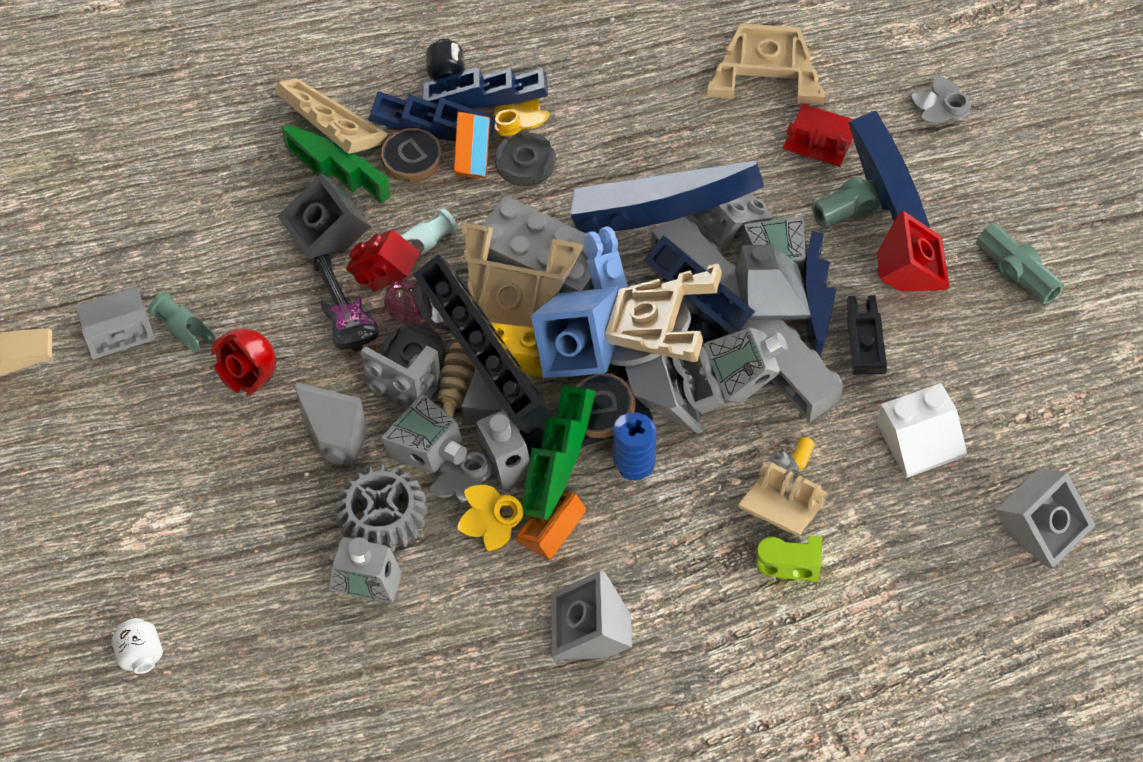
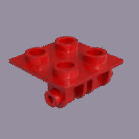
M802 104L794 123H790L788 126V137L783 149L841 167L853 139L848 124L853 119Z

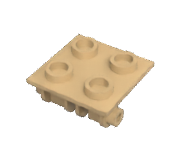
M773 462L770 465L764 463L759 472L761 477L741 500L738 507L755 517L780 527L786 532L800 536L825 503L826 491L822 490V486L819 484H815L807 479L803 481V477L800 475L795 483L792 484L794 472L790 471L785 478L786 469L777 466Z

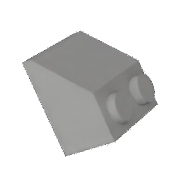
M1038 468L995 510L1009 536L1048 568H1054L1096 526L1069 474L1065 471Z

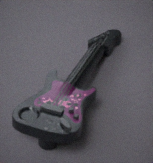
M329 254L314 257V270L320 272L334 302V305H330L325 300H321V309L333 323L332 333L335 346L341 350L350 348L353 351L362 350L364 344L378 337L377 323L363 311L360 297L357 296L353 303L347 302L331 268L332 261Z

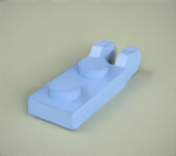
M608 226L600 229L599 234L593 231L585 234L583 240L588 257L586 261L594 289L614 287L623 289L628 287L617 250L618 240L613 229Z

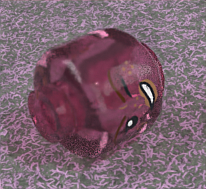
M402 279L396 284H391L384 299V306L388 308V313L392 318L412 325L420 323L424 318L415 301V281Z

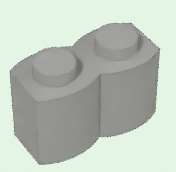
M703 346L701 347L697 362L672 358L677 372L684 378V393L693 408L704 414L724 406L725 397L718 380L713 376L710 357Z

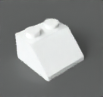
M942 383L881 404L877 427L906 478L966 457L967 451L957 409Z

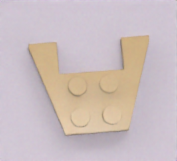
M740 24L727 49V54L722 63L717 67L716 75L710 81L707 90V97L734 99L736 75L798 79L797 103L824 105L825 99L824 90L819 85L816 69L812 67L810 54L800 27Z
M462 222V234L465 236L466 245L464 255L469 273V281H467L468 290L491 323L533 328L531 315L559 293L578 259L583 245L552 239L546 271L543 272L487 261L493 228Z
M708 265V271L692 275L691 270L679 273L678 279L661 283L660 279L619 289L605 331L608 344L697 362L703 343L701 332L672 331L683 295L717 293L722 275L720 265Z

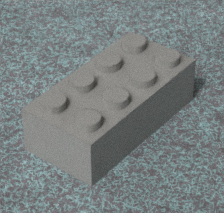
M504 195L482 224V226L493 228L487 261L545 272L552 239L579 243L583 245V249L559 293L594 290L586 261L588 257L583 240L586 233Z

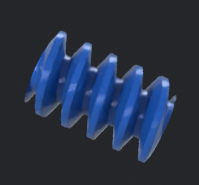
M640 413L624 414L616 420L613 427L614 464L625 479L641 480L649 476L655 466L656 427L646 415Z

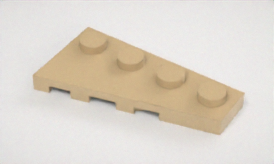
M295 78L278 82L275 93L348 154L385 143L388 133L301 80Z

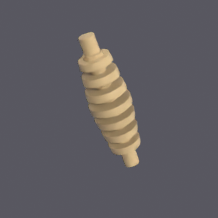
M455 337L443 362L444 367L442 368V379L440 380V391L438 393V401L442 404L441 409L452 418L455 408L462 407L476 369Z

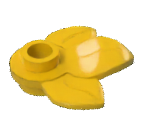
M538 99L525 101L517 105L496 106L493 111L496 117L494 128L497 134L511 137L521 130L540 126L548 119L550 114L549 111L540 110Z
M475 485L465 489V498L472 508L461 517L457 525L458 531L469 537H483L484 546L487 551L502 548L510 540L511 529L518 525L523 517L521 503L511 495H500L492 486ZM508 507L511 510V517L503 518L500 515V508Z

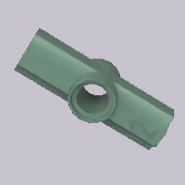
M853 177L847 180L840 187L839 191L812 202L811 209L819 226L827 227L852 215H855L857 218L866 217L877 208L880 200L874 181Z
M990 224L977 237L976 244L998 263V268L1003 278L1011 284L1019 282L1042 304L1046 303L1048 305L1063 290L1064 284L1041 264V258L1034 247L1029 244L1020 245L999 225Z

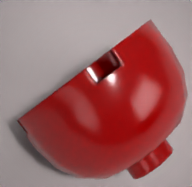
M234 329L213 342L211 356L216 353L218 361L214 364L215 371L222 382L232 391L238 393L242 389L247 392L245 395H251L271 380L276 369V355L271 342L261 333L253 329Z

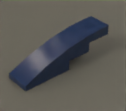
M477 67L423 83L424 100L438 104L441 97L469 108L515 104L548 96L547 75L544 68L515 76L512 68L483 75L480 68Z
M378 91L368 121L400 131L418 128L430 132L437 139L456 141L458 112L490 118V143L496 117L441 97L438 104L410 94L407 101Z
M876 110L849 121L848 124L866 180L874 181L882 210H890L893 223L897 215L904 211L930 228L921 199L908 168Z
M811 231L804 273V290L811 315L809 319H805L811 349H814L821 359L833 311L836 289L825 287L830 261L819 259L824 234Z
M664 235L644 259L647 264L660 273L668 282L678 279L679 273L691 270L692 275L707 271ZM719 282L717 293L685 295L687 299L730 334L740 331L756 312L722 282Z

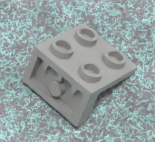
M752 193L714 208L686 216L690 222L693 221L697 224L701 234L709 242H713L719 251L727 249L740 226L748 223L771 221L774 217L766 209V205L761 200L755 198Z
M138 288L125 290L76 307L82 326L81 329L92 359L155 340Z
M366 346L360 351L367 387L378 396L385 395L394 400L401 409L407 410L421 394L432 401L440 391L441 372L438 351L426 346L419 355L413 356L408 364V368L397 364Z

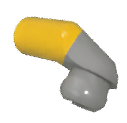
M800 437L793 453L787 454L783 451L780 454L778 451L771 457V463L773 462L777 466L786 469V474L790 471L803 470L813 450L814 442L807 437Z

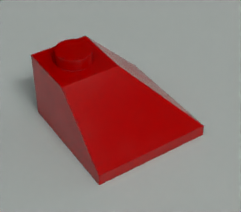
M900 212L877 252V273L879 278L898 291H936L950 288L942 236L906 212Z

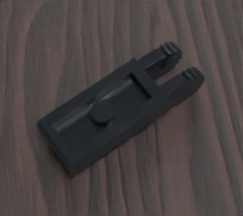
M869 295L866 300L867 313H858L856 297L848 296L847 326L853 375L886 374L887 360L881 313H878L875 295Z

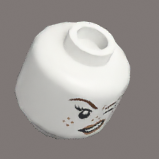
M135 618L121 623L111 639L120 668L126 671H134L136 674H143L152 670L163 654V648L155 626L142 619Z

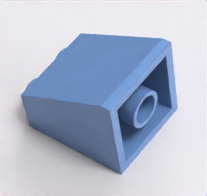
M619 287L558 293L531 315L543 378L604 374L607 372L616 345L608 344L605 331Z

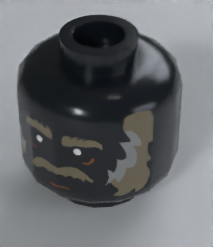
M440 39L428 47L426 52V71L431 79L436 80L465 70L464 52L458 43L450 39Z

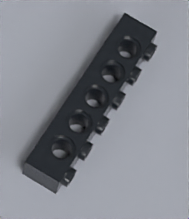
M438 254L414 272V277L513 424L528 434L551 417L553 412L454 268Z

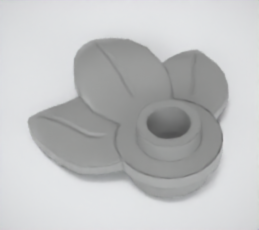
M939 76L934 77L933 91L913 93L911 95L915 107L920 111H924L921 119L932 124L944 123L949 119H963L969 114L971 109L967 95L959 91L958 85Z
M479 452L466 454L465 459L459 465L446 460L438 469L442 474L430 487V493L441 498L456 495L459 502H467L464 490L471 486L482 485V482L490 477L492 473L490 460Z

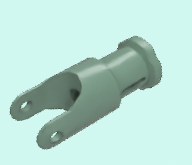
M161 292L149 304L148 313L162 320L166 324L167 330L193 352H197L200 349L199 342L194 336L201 337L210 345L216 340L215 334L187 308H181L173 301V297L167 292Z

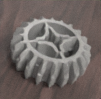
M383 464L380 471L374 472L369 466L366 475L356 471L355 481L346 480L344 484L345 490H339L337 495L339 501L335 504L336 522L341 527V533L344 537H350L351 539L361 537L371 543L389 546L394 553L396 549L395 544L400 543L407 547V537L417 539L418 528H424V517L427 514L426 495L421 491L418 480L412 481L409 472L400 475V470L397 466L391 472H387ZM402 498L408 503L404 514H401L398 508V502ZM359 504L364 506V516L361 520H358L354 515Z

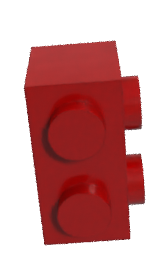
M391 229L381 235L375 234L367 242L356 244L349 254L351 260L346 270L354 276L358 283L376 292L408 277L421 252Z

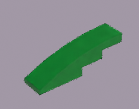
M287 124L282 127L285 147L317 176L321 173L328 178L333 175L352 193L362 186L381 204L391 197L388 178L366 160L354 153L348 154L336 143L315 133Z
M562 385L557 417H549L546 420L541 449L532 448L521 504L523 515L549 520L578 458L596 391Z

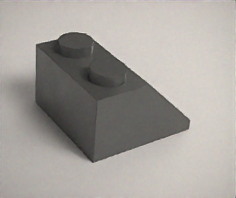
M322 173L278 215V218L306 257L310 259L349 248L371 227L343 188Z

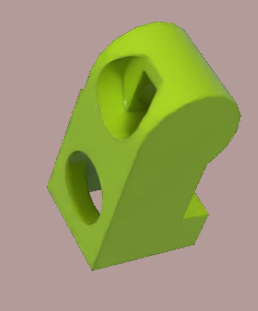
M808 536L807 544L789 543L777 537H767L758 545L756 567L763 575L770 577L818 582L821 570L822 537Z

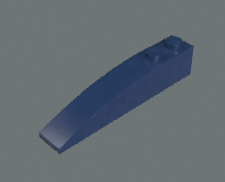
M757 160L574 188L571 217L576 229L586 234L591 231L599 234L600 229L607 226L612 228L613 231L641 228L693 215L733 201L763 188L764 181Z

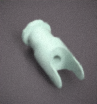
M442 208L438 211L437 216L426 223L420 222L401 236L406 241L411 240L412 245L421 252L419 255L421 256L434 248L438 240L449 233L455 234L458 226L453 216L446 209Z

